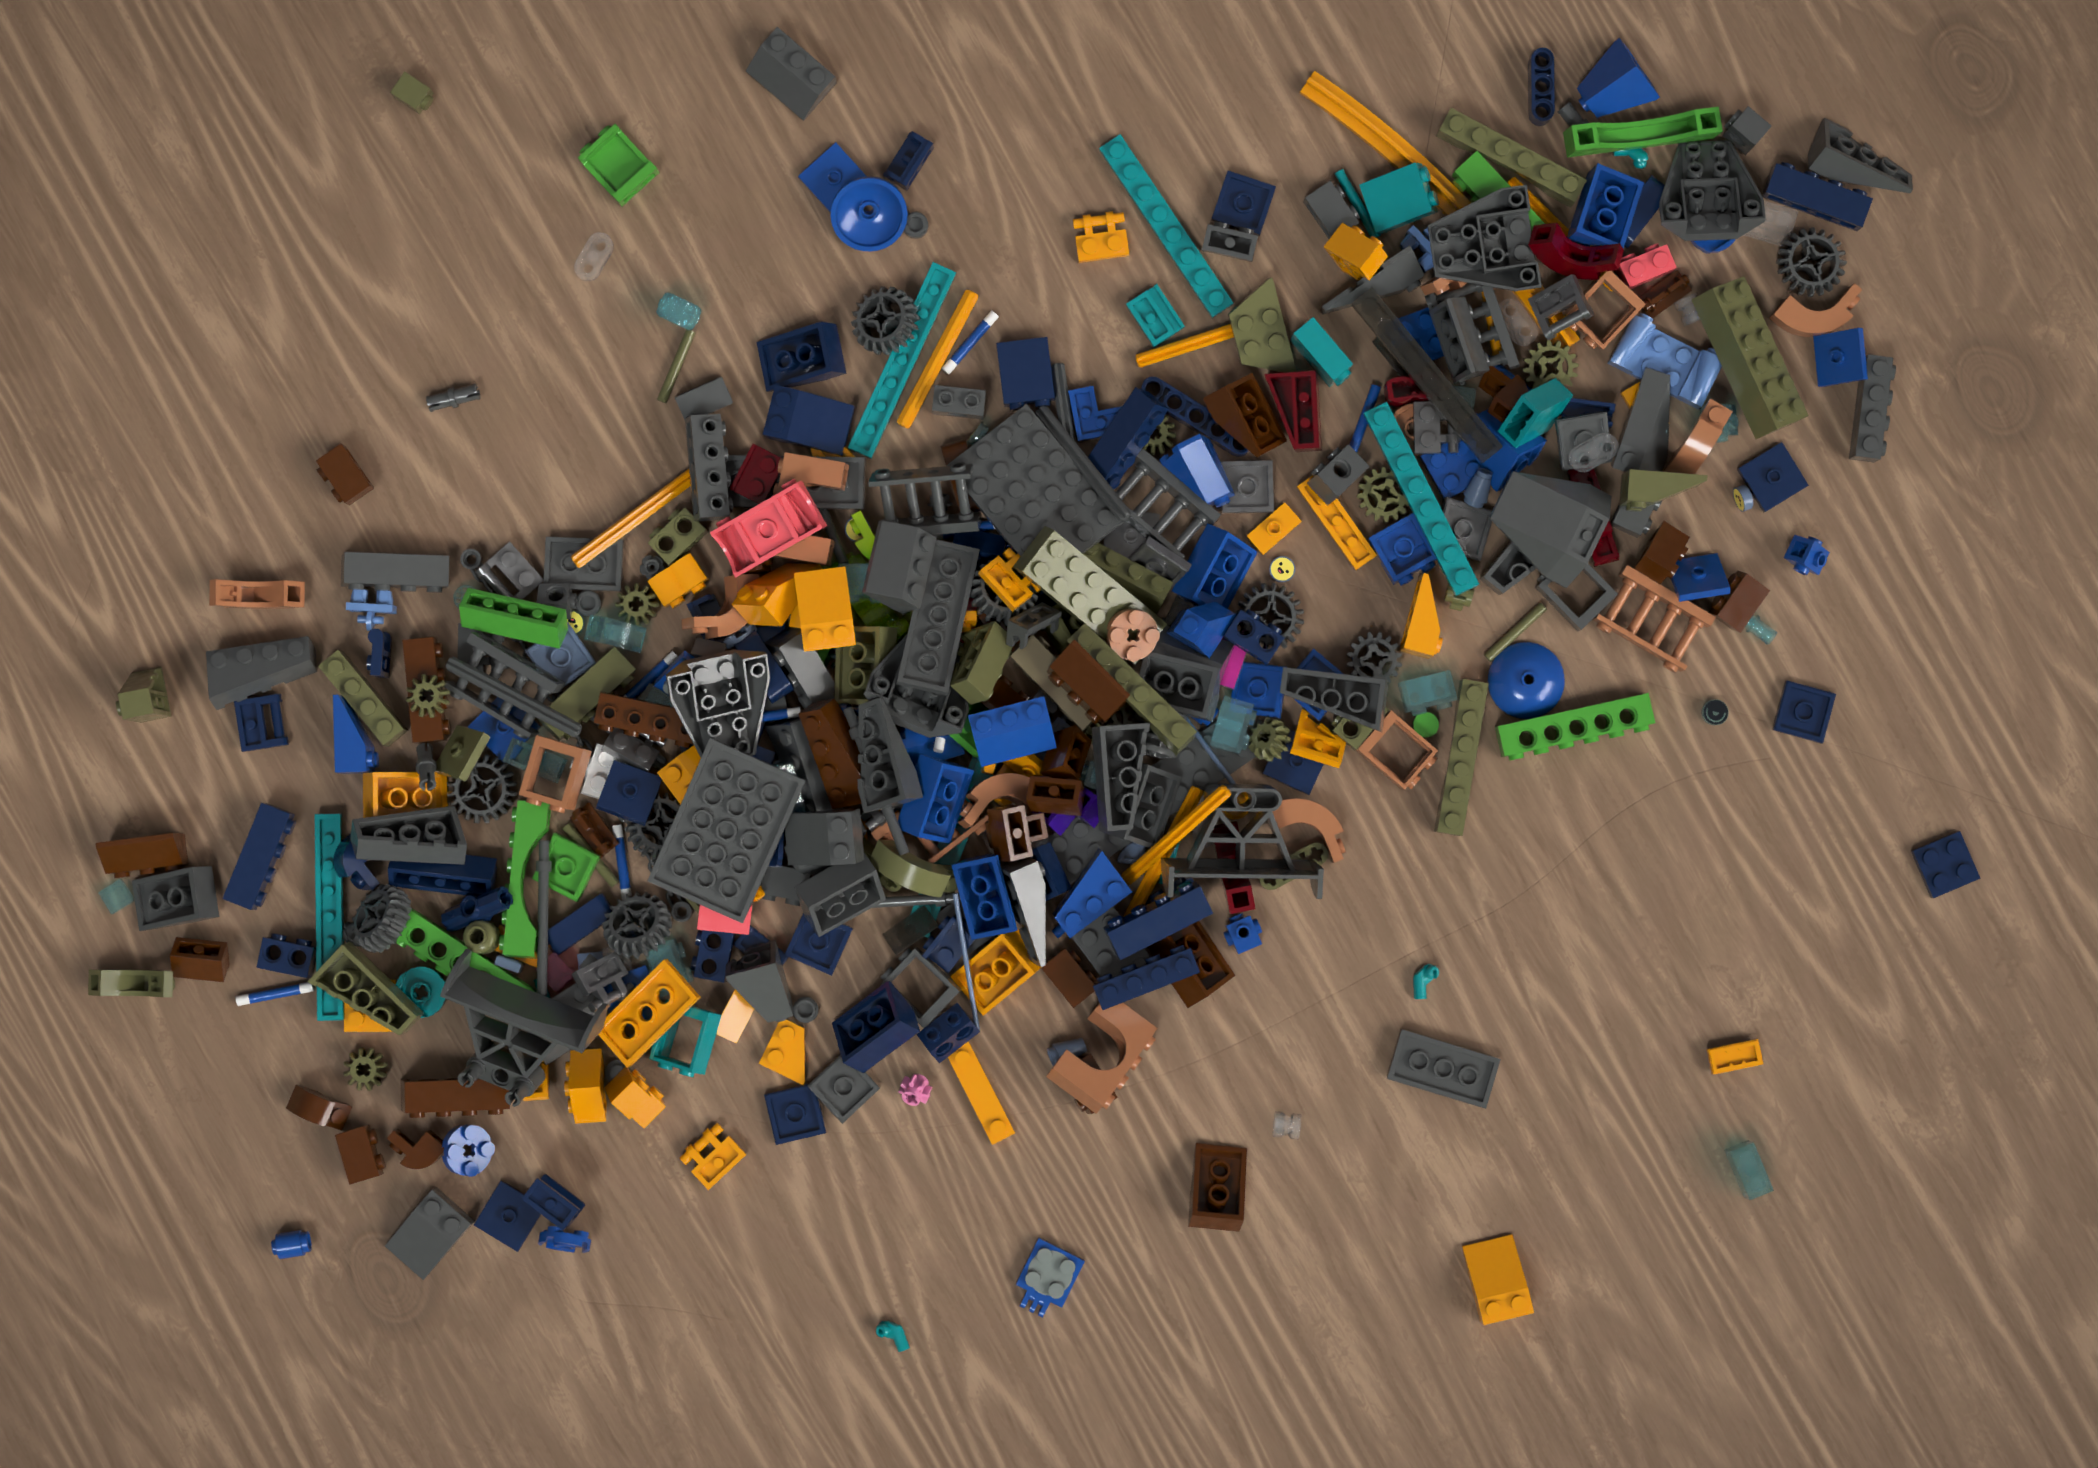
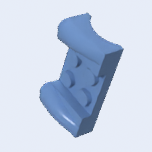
M1639 313L1638 316L1635 315L1626 325L1607 364L1639 380L1642 378L1645 367L1669 374L1670 396L1696 409H1700L1722 368L1715 350L1708 348L1707 351H1698L1655 329L1656 325L1652 323L1653 319L1643 313Z

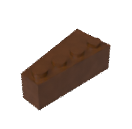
M835 698L813 702L798 714L832 809L862 804L858 791V779H861V763H858V754L860 752L855 740H852L848 730H850L847 719Z
M458 1078L444 1080L422 1079L411 1082L410 1079L400 1080L401 1111L409 1113V1118H423L425 1113L436 1112V1117H449L453 1111H462V1116L477 1115V1110H488V1115L504 1114L503 1109H510V1105L505 1100V1095L509 1090L479 1078L468 1088L465 1086L469 1081L462 1086L458 1082Z

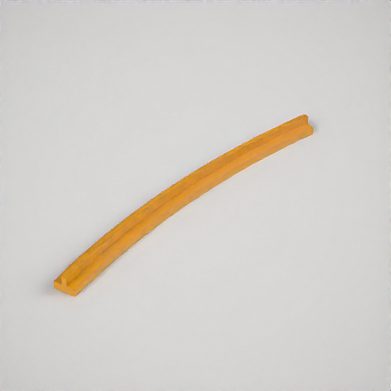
M1316 71L1308 78L1300 94L1347 127L1396 169L1415 162L1421 163L1423 167H1427L1431 180L1428 181L1430 189L1435 191L1439 200L1437 208L1445 216L1471 204L1433 164L1366 107ZM1544 287L1512 291L1541 330L1528 299L1543 291ZM1560 312L1549 318V322L1552 325L1565 316ZM1567 327L1557 333V336L1550 341L1553 346L1557 340L1561 341L1560 348H1563L1565 345L1572 346L1580 338L1576 332Z

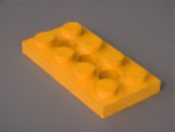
M664 959L606 1017L604 1028L598 1035L627 1068L631 1067L701 997L668 959ZM663 988L670 993V999L667 1003L662 1002L659 996ZM645 1006L652 1010V1018L649 1021L645 1020L642 1016V1010ZM628 1023L633 1025L635 1029V1034L632 1038L627 1037L625 1034V1026Z

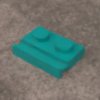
M1158 284L1126 304V307L1153 348L1185 328V325Z

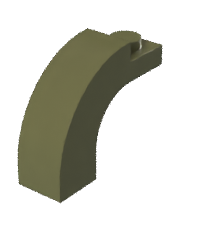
M878 839L869 860L884 876L907 889L928 896L941 897L943 892L955 893L957 884L951 865L930 863L910 852L900 856L894 840Z
M89 969L88 995L173 997V990L175 988L173 971Z

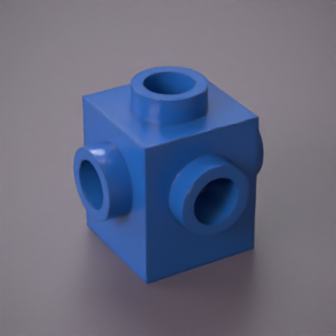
M1794 535L1784 558L1793 564V570L1800 574L1808 575L1810 572L1819 575L1827 562L1830 552L1822 547L1823 542L1809 536L1807 539Z
M1243 913L1229 918L1230 923L1225 925L1227 931L1223 932L1228 946L1234 945L1237 954L1262 945L1258 935L1262 933V930L1256 918L1252 920L1250 915L1244 917ZM1244 927L1247 934L1244 937H1240L1239 929Z

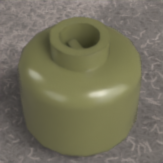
M476 920L465 928L463 940L465 946L472 950V952L488 954L499 946L501 934L499 928L494 923Z

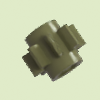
M1448 583L1444 601L1450 602V609L1461 611L1463 606L1470 607L1474 588L1455 597Z

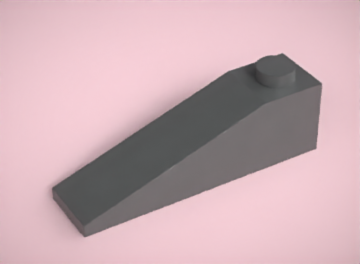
M1826 118L1821 121L1808 153V169L1813 173L1835 181L1904 193L1912 192L1913 184L1910 173L1887 157L1880 159L1871 150L1872 146L1867 143L1863 146L1851 138L1853 133L1845 127Z
M1409 245L1384 262L1370 281L1363 277L1356 283L1357 286L1347 288L1323 305L1320 309L1321 313L1327 314L1397 295L1406 289L1410 293L1421 285L1420 280L1423 278L1424 273L1411 246Z
M1645 367L1613 454V462L1610 463L1612 468L1627 472L1629 469L1663 471L1668 458L1669 374Z
M877 698L860 704L858 736L861 739V754H858V763H861V779H858V791L864 813L902 805L923 798L917 772L883 698Z

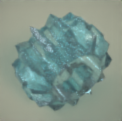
M665 293L658 303L656 313L659 317L684 329L693 330L700 319L701 309L699 306L674 294Z

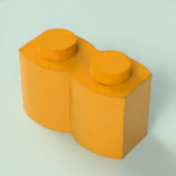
M689 553L647 582L665 608L671 606L674 609L685 601L683 597L688 593L692 592L695 595L706 588L705 582L709 579L694 556Z

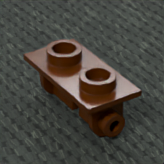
M1676 270L1639 296L1646 304L1642 308L1644 312L1651 318H1654L1690 293L1692 289L1688 285L1690 283L1688 277L1685 274L1681 275Z
M590 802L572 812L573 815L570 819L593 851L601 855L600 858L620 844Z

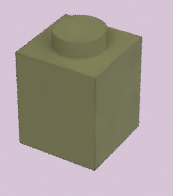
M405 71L390 92L395 99L418 114H421L423 110L426 111L434 99L432 97L434 93L428 86Z

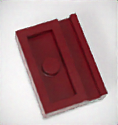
M753 443L730 490L758 504L764 502L769 498L781 473H778V464L781 457Z

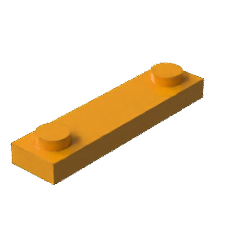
M1312 475L1296 488L1356 571L1376 557L1377 554L1338 499H1335L1327 506L1307 484L1313 477Z
M968 1041L952 1053L948 1059L993 1145L1015 1134V1131Z

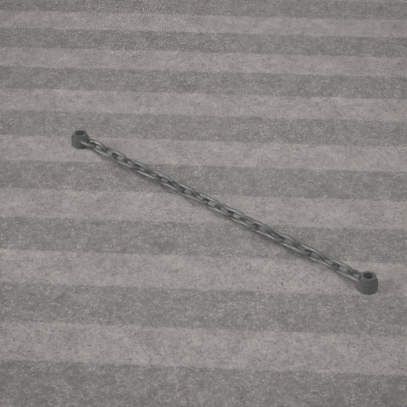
M475 549L465 550L461 554V564L471 571L478 582H482L488 592L497 594L483 577L479 578L475 573V569L483 565L481 554ZM471 555L476 556V563L474 564L468 563V558ZM511 638L512 641L519 642L523 649L522 657L527 659L525 650L528 648L524 641ZM560 693L552 694L551 697L548 694L546 698L548 701L554 702L560 697ZM580 735L575 737L577 739L576 746L580 747L581 745L583 747L585 743L593 755L594 749L589 741L582 739ZM618 817L621 822H626L625 819ZM639 847L638 851L642 852L643 849ZM648 852L646 857L649 860L648 869L651 872L652 866L654 867L657 859L651 860V854ZM667 890L666 899L672 908L671 915L674 920L678 922L688 921L693 913L690 904L684 902L683 898L677 894L676 896L680 902L674 904L670 896H674V893ZM680 907H685L687 910V914L684 917L678 914Z

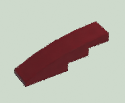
M1593 465L1566 470L1569 481L1591 484L1601 490ZM1608 521L1591 556L1594 567L1619 560L1620 556L1612 535L1613 529L1610 521Z

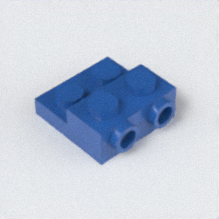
M1413 513L1368 539L1393 585L1399 582L1400 586H1403L1414 579L1412 574L1419 570L1422 573H1426L1436 567L1435 561L1437 559Z

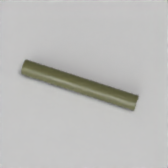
M686 329L657 398L658 401L667 403L696 334L695 332Z
M1539 603L1484 654L1486 659L1490 662L1495 659L1547 610L1545 606Z
M568 823L563 828L572 841L593 851L571 823ZM600 858L595 869L613 888L619 883V880Z

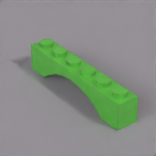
M1711 107L1642 121L1622 123L1593 122L1571 125L1563 132L1566 155L1569 158L1709 140L1722 133L1723 129L1719 107Z
M518 800L517 807L513 806L512 822H515V832H511L509 838V847L513 848L512 858L507 860V873H510V883H506L505 887L508 888L509 893L513 896V904L510 905L509 909L502 912V924H505V934L500 935L499 950H503V955L506 957L537 959L538 931L533 925L526 909L524 877L532 852L539 841L549 832L551 810L549 809L550 804L542 802L541 806H537L523 800Z

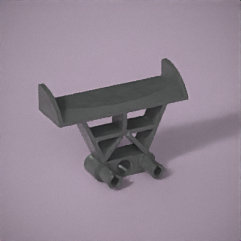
M1207 783L1202 789L1204 800L1221 785L1227 786L1231 791V796L1207 816L1187 858H1161L1162 880L1167 897H1173L1174 877L1310 879L1315 898L1322 899L1324 869L1314 860L1290 858L1272 812L1281 806L1282 796L1271 785L1214 783L1210 785V783ZM1242 792H1247V801L1242 804L1237 803L1238 795ZM1222 811L1258 813L1239 833ZM1218 818H1220L1231 833L1211 832ZM1267 820L1272 834H1254ZM1206 842L1236 843L1235 859L1199 857ZM1245 843H1276L1282 859H1245Z
M466 949L453 966L440 994V997L464 1006L475 1053L466 1063V1068L458 1075V1082L464 1086L469 1081L465 1086L468 1088L479 1078L509 1090L505 1095V1100L509 1105L516 1100L512 1105L515 1107L521 1103L524 1097L531 1096L544 1082L545 1072L539 1065L557 1044L580 1053L584 1052L603 1030L608 1004L602 1003L593 1016L470 967L472 950ZM485 1015L490 1016V1017H492V1018H495V1019H497V1020H500V1021H502V1022H505V1023H507L508 1025H506V1024H504V1023H501V1022H499V1021H496V1020H494V1019H491V1018H489V1017H486ZM521 1029H522V1030H525V1031H527V1032H530V1033H532V1034H535V1035H537V1036H540V1037H542V1038H545V1039H547V1040H550V1041H552V1043L549 1042V1041H546V1040H544V1039H541V1038H539V1037H536V1036H534V1035H531V1034H529V1033H526V1032H524V1031H521ZM508 1045L511 1054L500 1049Z

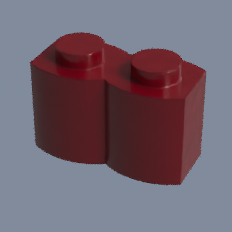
M1422 373L1413 378L1395 377L1388 380L1384 385L1385 400L1389 406L1394 407L1406 405L1411 401L1429 402L1434 400L1440 393L1438 376L1433 373Z

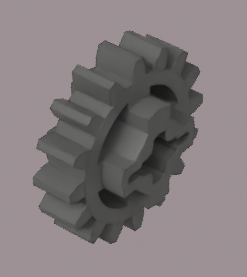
M1368 632L1366 640L1359 636L1357 638L1359 645L1352 643L1350 647L1354 652H1349L1346 655L1352 658V661L1346 664L1347 667H1353L1354 669L1350 675L1370 677L1360 670L1361 667H1365L1371 671L1372 677L1370 678L1386 679L1391 683L1389 676H1398L1397 671L1394 670L1395 667H1402V663L1397 662V658L1401 657L1402 653H1395V649L1399 645L1396 643L1391 646L1389 643L1391 637L1388 636L1383 640L1381 632L1376 635V638H1373L1372 633ZM1376 643L1383 645L1389 652L1384 653L1379 650ZM1366 645L1367 652L1364 657L1357 658L1360 649ZM1372 653H1374L1375 657L1386 658L1378 662L1377 667H1374L1373 663H1363V661L1372 657ZM1391 662L1389 670L1382 675L1384 664Z

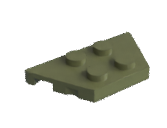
M1270 277L1259 288L1249 294L1240 305L1228 313L1240 363L1284 373L1297 372L1274 281Z

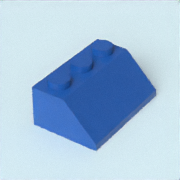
M1597 163L1587 173V181L1582 189L1567 238L1583 246L1595 247L1621 244L1624 249L1644 182Z
M1207 523L1187 561L1192 564L1189 571L1174 585L1172 592L1195 606L1215 601L1228 609L1258 552L1228 531Z
M1044 696L968 715L981 767L1057 748Z
M920 754L915 770L918 775L923 798L903 804L899 813L898 823L901 830L919 838L950 844L974 770L936 757Z
M985 854L975 856L951 865L971 940L1018 930L998 855Z

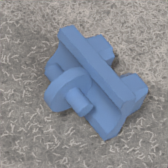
M1413 225L1405 234L1406 237L1399 247L1403 250L1410 245L1413 251L1418 247L1424 254L1418 259L1423 273L1433 268L1428 227L1423 231L1424 236Z
M353 590L350 602H346V610L367 613L366 616L358 615L357 623H366L367 631L374 629L375 624H384V617L375 616V613L397 614V606L393 605V594L391 591H377L376 604L367 603L368 590Z

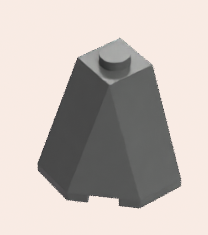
M776 940L750 946L744 951L745 956L740 960L732 959L726 964V980L768 1023L773 1021L782 1022L793 1016V1003Z

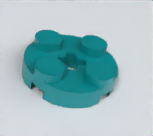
M424 966L411 968L403 973L396 982V986L424 1012L421 1018L433 1016L442 1009L446 1002L445 998L440 997L446 980L439 972L432 968ZM424 985L428 995L427 997L423 996L420 1000L417 998L418 994L414 990Z

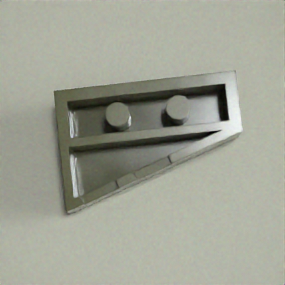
M996 621L961 633L960 639L964 641L963 647L958 648L957 654L960 656V661L954 665L950 686L971 705L987 701L992 696L995 683L1003 673L1004 664L1012 654V647L1006 645L1007 632Z
M162 667L131 673L118 692L119 700L116 701L118 715L122 716L123 720L139 723L172 717Z

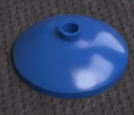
M861 177L848 182L837 192L831 205L830 215L833 229L842 242L856 250L871 252L892 245L901 236L907 223L908 213L903 195L892 183L878 177ZM866 205H871L873 209L871 211H865L864 207Z
M1520 642L1506 647L1492 661L1488 671L1487 683H1489L1488 690L1490 696L1499 709L1515 718L1532 719L1548 713L1556 706L1564 690L1565 677L1560 661L1549 649L1536 643ZM1526 675L1532 676L1533 682L1531 684L1524 682Z

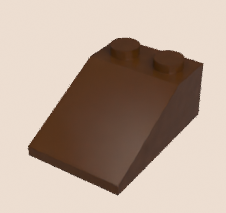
M1253 373L1203 398L1214 421L1254 456L1259 457L1287 442Z
M1195 1144L1188 1227L1240 1231L1244 1221L1247 1148Z

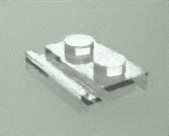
M1764 201L1765 222L1744 235L1784 247L1783 242L1786 239L1790 240L1798 210Z

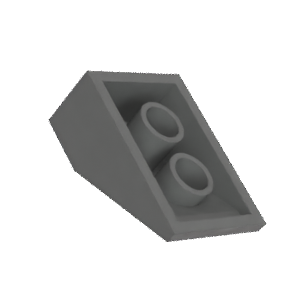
M860 808L794 812L791 814L785 828L788 865L857 864L864 860Z
M212 866L189 867L132 880L139 931L220 917Z
M436 1187L414 1209L385 1247L424 1280L473 1225L475 1220Z

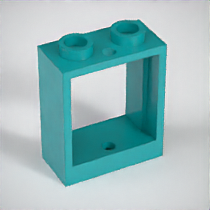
M692 1006L684 1016L703 1021L691 1063L669 1057L680 1019L653 1044L649 1059L658 1062L657 1067L671 1071L673 1067L679 1068V1074L688 1077H694L695 1073L705 1075L722 1016L721 1014Z

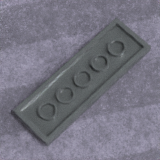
M728 455V461L725 462L726 472L730 474V487L747 455ZM816 457L845 462L849 465L845 491L820 486L806 488L817 508L864 510L866 458ZM727 487L728 497L732 498L733 507L753 508L758 505V503ZM773 488V490H772V492H771L769 498H771V497L773 496L774 488Z
M936 540L921 608L912 612L896 685L945 696L948 695L980 549Z

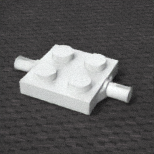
M598 743L595 745L593 755L589 760L581 794L597 799L601 795L613 761L616 760L624 763L601 750L603 745ZM572 758L570 768L572 767L574 758Z

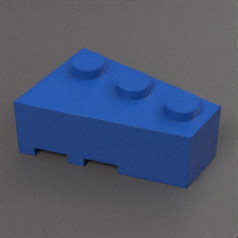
M1098 848L1091 861L1083 869L1081 875L1072 886V889L1066 893L1052 914L1069 938H1071L1132 893V891L1103 851Z

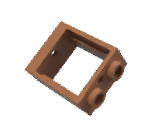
M1612 271L1601 272L1599 279L1594 280L1585 289L1583 294L1587 300L1604 282L1630 308L1601 338L1596 336L1581 320L1569 326L1574 332L1580 330L1585 335L1583 338L1584 342L1592 349L1597 347L1603 350L1646 305ZM1577 304L1569 307L1563 315L1566 317L1579 309Z
M1392 710L1384 717L1382 733L1373 729L1356 750L1401 790H1405L1407 787L1412 789L1421 779L1418 776L1423 768L1428 770L1438 759L1434 756L1438 750ZM1393 724L1426 751V754L1403 780L1370 753V750Z
M536 735L519 795L527 797L526 802L537 806H541L542 802L550 804V810L565 813V809L575 810L592 751ZM545 749L574 757L562 800L533 792Z

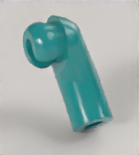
M1432 964L1424 965L1414 974V999H1427L1426 985L1439 976L1437 966Z

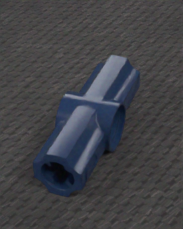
M502 886L477 897L466 896L460 904L446 909L444 914H441L442 924H444L447 931L454 932L476 920L489 922L493 915L509 909L510 905L513 904V896L509 893L508 888Z

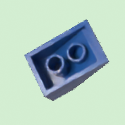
M333 695L335 773L363 774L375 772V767H379L378 752H375V747L355 710L342 695Z

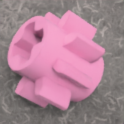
M913 1074L911 1078L905 1076L898 1091L902 1094L903 1101L911 1106H917L920 1101L926 1104L932 1090L928 1079L920 1074Z

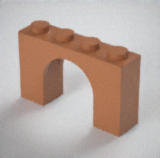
M785 452L784 458L779 460L778 473H781L779 484L776 483L774 486L773 496L783 491L781 486L792 479H795L796 482L802 481L806 488L820 486L845 491L849 465L845 462ZM809 536L773 557L831 567L835 541L828 538Z
M1098 1003L1087 1018L1115 1041L1119 1051V1061L1115 1068L1109 1070L1092 1068L1066 1049L1046 1076L1095 1114L1102 1107L1107 1109L1115 1099V1096L1112 1095L1116 1088L1120 1090L1129 1079L1125 1074L1129 1069L1135 1070L1142 1060L1139 1054L1143 1049L1148 1051L1156 1040L1153 1034L1158 1028L1124 1003L1102 1010L1100 1003Z

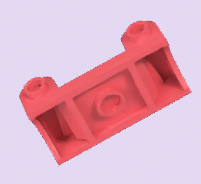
M792 479L781 486L783 491L732 520L728 516L716 523L718 528L711 531L710 534L727 556L735 578L827 526L802 481L796 482L795 479Z

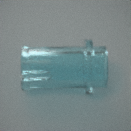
M1753 615L1745 626L1747 633H1753L1766 645L1770 644L1777 635V631H1774L1761 621L1759 615Z

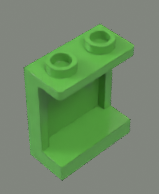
M614 124L612 127L610 125L606 126L599 133L598 136L600 138L593 144L591 142L586 144L579 153L581 155L578 159L619 205L623 207L655 178L659 171L620 130L617 124Z

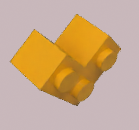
M1341 223L1324 245L1325 250L1341 271L1358 281L1363 277L1370 281L1388 257L1382 249L1384 245L1374 236H1371L1369 239L1355 225L1349 227Z
M585 1049L583 1053L570 1050V1061L565 1063L566 1076L569 1077V1080L564 1081L565 1096H570L568 1098V1111L573 1113L575 1124L606 1122L607 1099L604 1089L605 1065L602 1049Z
M625 1066L604 1089L610 1102L629 1120L633 1118L639 1125L645 1128L666 1107L662 1099L664 1095L654 1085L650 1088L645 1081L646 1078L637 1069L631 1071Z

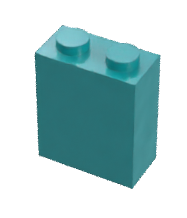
M1415 162L1359 185L1375 233L1384 234L1438 212L1437 205H1439V200L1435 191L1430 189L1428 181L1431 180L1426 166L1423 167L1421 163Z
M1314 317L1293 333L1290 342L1329 388L1334 383L1339 386L1349 378L1353 363Z
M1556 378L1521 395L1498 432L1515 448H1518L1548 432L1555 423V419H1558L1573 397V394Z

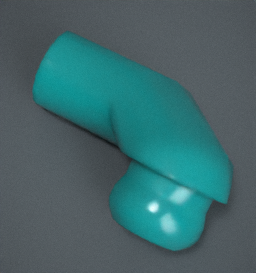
M1642 148L1613 152V156H1629L1632 158L1635 168L1643 169L1647 166L1649 157Z
M882 1321L877 1325L876 1334L881 1338L893 1339L898 1352L910 1348L901 1325L890 1321Z

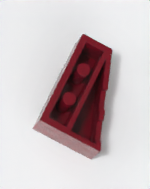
M1302 371L1264 374L1293 449L1296 452L1322 451L1317 372Z

